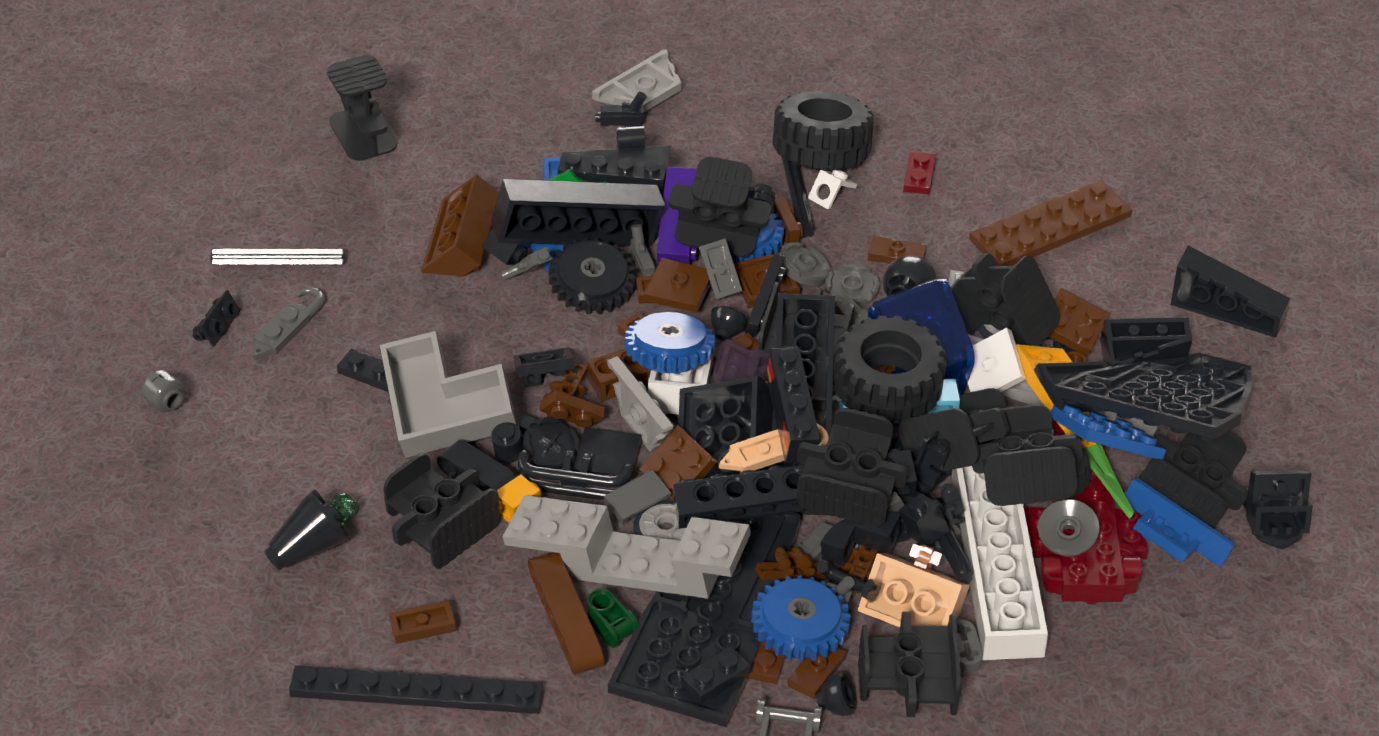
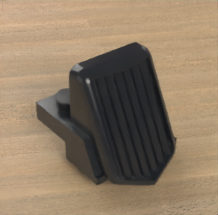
M1307 469L1251 471L1249 486H1244L1248 489V497L1243 506L1252 534L1260 542L1283 550L1302 539L1303 534L1310 533L1313 505L1308 502L1312 474Z

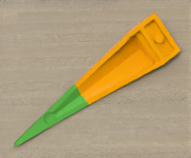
M1017 344L1016 347L1025 373V380L1044 406L1051 412L1054 404L1040 383L1034 368L1038 363H1069L1072 361L1066 352L1060 348ZM1058 423L1066 435L1075 434ZM1081 438L1082 448H1085L1087 455H1089L1091 469L1127 517L1131 519L1134 510L1110 466L1102 445Z

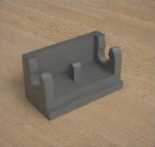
M726 239L700 246L699 250L715 299L741 292L742 288Z
M652 469L606 494L603 505L608 508L610 520L620 529L624 526L623 523L630 517L659 501H666V499L671 497V492Z

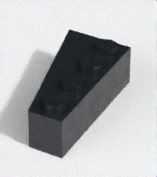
M671 145L562 152L558 174L572 169L577 177L586 182L600 183L607 181L608 183L657 185L663 199L667 167H671Z
M1187 246L1177 265L1170 305L1277 338L1287 316L1290 298Z

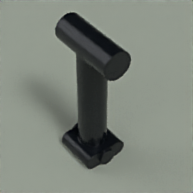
M821 561L817 565L818 572L832 582L836 581L839 583L846 576L852 577L855 584L851 589L860 592L861 596L868 602H874L878 596L881 587L874 580L869 579L865 582L832 567L825 561Z

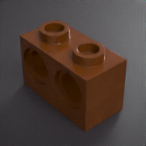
M625 349L587 361L588 381L601 402L617 397L613 384L619 382V379L609 369L607 360L618 356L638 382L641 381L645 388L648 387L651 370L640 366L637 361H632V356H627V350Z

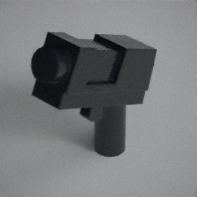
M639 91L631 103L623 102L622 105H601L600 112H596L595 120L596 122H601V126H641V124L645 123L643 116L645 105L642 104L647 96L644 92Z

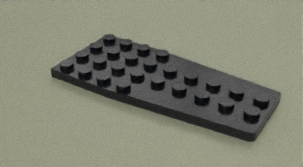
M793 512L731 521L733 523L748 524L751 532L732 577L718 575L708 599L656 591L638 621L640 627L634 629L607 685L608 693L726 727L749 674L702 704L682 685V676L730 646L750 664L751 669L761 643L757 640L758 633L753 632V623L751 622L753 603L757 601L759 592L764 593L766 585L774 587V580H761L755 568L757 563L777 562L775 551L778 547H783L785 551L792 550L800 528V515Z

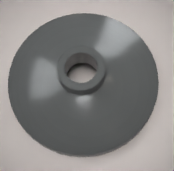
M1070 499L1060 500L1051 504L1043 511L1038 523V533L1044 546L1051 552L1061 556H1077L1085 553L1095 544L1099 535V521L1095 512L1083 502ZM1066 529H1072L1074 534L1065 535L1063 532Z

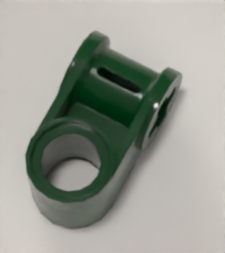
M596 589L589 594L587 598V617L589 622L611 648L619 646V641L632 635L634 629L640 627L633 613L627 610L609 590Z

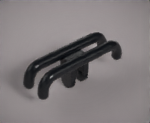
M522 450L518 454L519 475H522L530 482L536 483L541 492L604 500V496L614 490L588 487L587 485L612 488L623 486L633 480L631 478L633 474V466L631 464L623 465L621 472L615 476L590 473L592 454H584L579 472L572 471L575 463V456L572 451L566 452L562 470L531 465L529 463L530 454L526 450ZM534 478H541V479H548V480H556V481H560L561 483L551 482V481L537 480V479H534Z

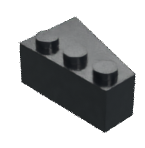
M1189 318L1104 319L1100 336L1103 361L1110 367L1146 359L1189 354L1192 343Z

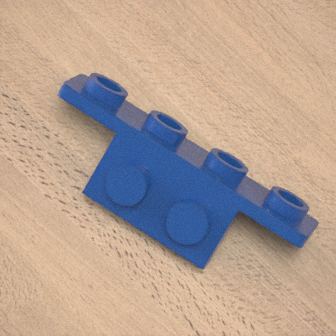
M1139 478L1132 480L1125 495L1131 507L1143 515L1138 519L1133 528L1134 530L1142 534L1146 540L1155 543L1167 551L1171 557L1182 562L1186 561L1196 551L1219 567L1225 563L1235 546L1233 541Z

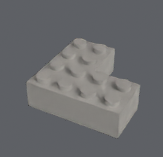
M436 331L380 345L398 441L405 458L419 453H427L450 447L458 440L470 442L490 437L493 429L501 423L509 422L517 425L509 386L502 364L448 377L442 347Z

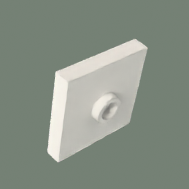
M1008 328L959 353L970 392L988 388H995L1002 392L1026 379L1012 331Z

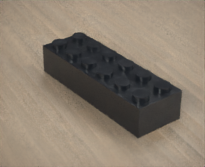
M503 179L491 223L497 241L501 243L572 245L575 239L580 242L583 241V238L588 240L598 238V241L601 242L608 240V244L612 246L615 244L618 246H630L631 239H633L631 226L641 224L645 246L650 247L653 244L665 204L657 185Z

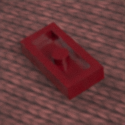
M910 151L903 192L930 194L936 154Z

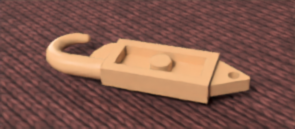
M817 424L819 437L821 438L819 445L826 447L829 439L828 433L822 426ZM778 429L730 445L729 452L719 463V468L740 472L746 470L755 471L784 461Z

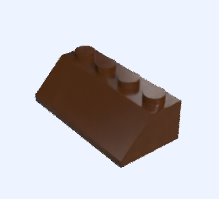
M476 174L442 199L421 271L423 273L464 277L469 272H475L481 267L485 250L482 245L493 227L491 219L499 192L479 175Z

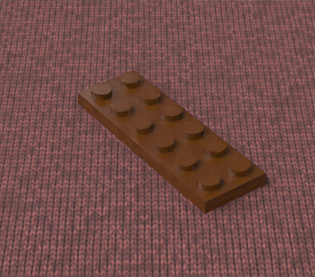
M1100 179L970 232L969 240L983 254H992L998 266H1014L1024 256L1033 258L1132 216V209Z

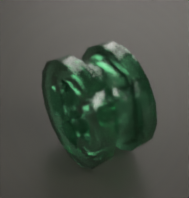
M348 493L339 494L330 503L340 515V518L337 520L342 523L354 518L359 510V504Z

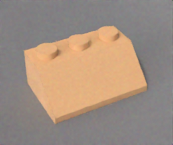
M877 553L868 580L872 579L881 587L880 591L872 603L862 597L857 611L900 627L902 612H910L911 626H948L949 615L955 614V619H957L960 614L970 584L959 582L957 579L928 568L926 570L914 566L915 563L894 555Z

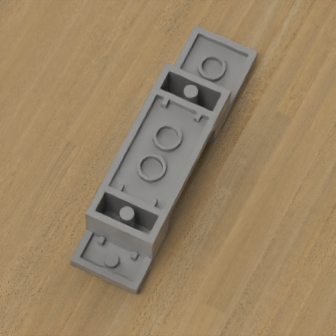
M524 495L503 535V541L505 546L560 553L570 578L574 580L708 599L718 575L732 577L751 532L748 524L691 517L681 541L613 532L607 506Z

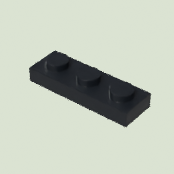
M773 254L749 317L745 334L750 333L752 337H755L758 329H761L765 310L769 304V298L771 297L775 282H780L781 284L786 268L782 267L784 259L782 255Z

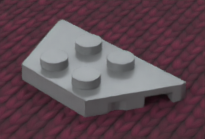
M663 49L592 91V99L611 105H622L623 102L631 103L636 94L641 91L647 96L642 104L645 105L644 112L681 91V81L675 73L673 63H670L667 50Z
M618 356L607 360L609 369L619 379V382L614 383L613 386L621 416L635 434L642 435V442L650 452L656 450L672 431V423L661 411L658 401L652 400L644 384L635 379Z

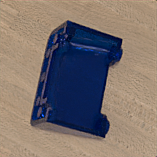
M933 279L873 302L872 307L868 309V318L874 320L878 316L886 315V318L899 316L905 321L911 319L916 321L918 326L928 328L932 332L931 336L935 335L939 339L946 354L944 379H956L958 394H964L974 367L975 355L947 279ZM895 366V370L891 374H902L907 371Z

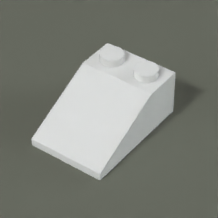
M712 354L711 360H706L705 365L701 364L698 368L687 372L661 373L651 370L648 381V395L652 400L658 401L664 415H679V394L681 388L710 384L714 354Z

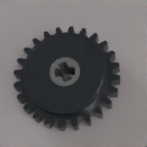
M583 238V241L580 242L575 239L571 246L564 244L563 251L557 250L556 257H552L551 265H549L548 283L552 285V293H558L557 300L566 301L565 306L567 308L573 306L576 312L581 309L585 310L586 314H589L590 311H596L597 314H600L602 309L611 312L612 305L619 308L621 300L627 302L628 295L632 294L636 278L634 275L635 267L631 266L632 259L626 258L625 250L618 251L617 244L612 246L608 244V240L601 242L598 241V238H594V240Z

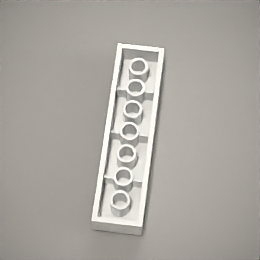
M972 466L953 469L952 483L959 493L965 510L961 514L965 517V521L960 524L964 553L974 571L972 580L969 583L979 641L983 651V660L1045 657L1048 632L1023 504L994 505L987 498L984 473H975Z

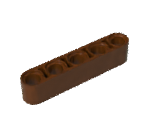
M552 552L528 559L531 578L572 674L575 675L603 667L604 657L600 644L560 554Z

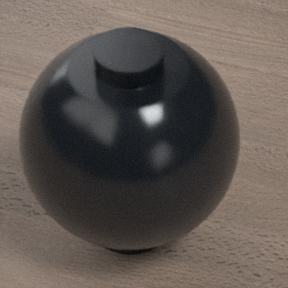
M907 255L894 260L888 266L883 278V288L887 298L895 306L904 310H915L926 306L934 298L938 288V277L935 269L927 260L919 256Z

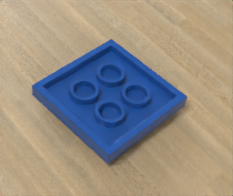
M1065 404L1064 408L1053 406L1051 410L1052 419L1086 441L1154 459L1163 460L1166 449L1157 444V438L1144 434V430L1133 427L1129 421L1116 418L1114 422L1107 420V416L1091 411L1090 415L1081 413L1082 410L1080 408Z

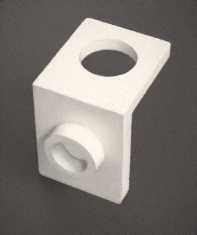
M820 170L808 199L826 209H830L841 186L855 189L857 183L848 179V174L841 170H833V172ZM826 184L830 188V195L827 199L822 200L818 195V190L822 185Z

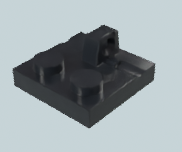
M569 347L513 355L518 378L522 377L524 387L541 385V374L552 373V376H561L568 374V370L575 369Z

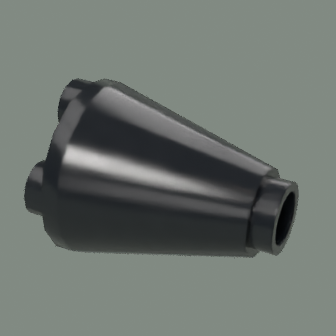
M316 489L303 498L268 543L269 547L264 550L265 555L277 570L283 566L287 568L340 545L352 536L342 522L338 524L337 519L340 518V515L330 503L324 506L326 502Z

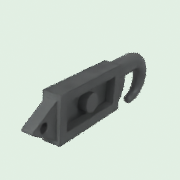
M305 287L296 292V297L311 294L316 298L308 306L302 304L286 305L253 337L255 345L253 352L254 360L271 354L277 355L310 322V319L325 303V295L322 290L315 287Z

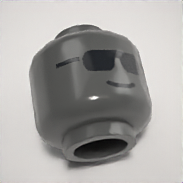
M158 370L146 377L142 386V396L156 410L161 412L171 411L178 408L183 402L184 385L169 371Z

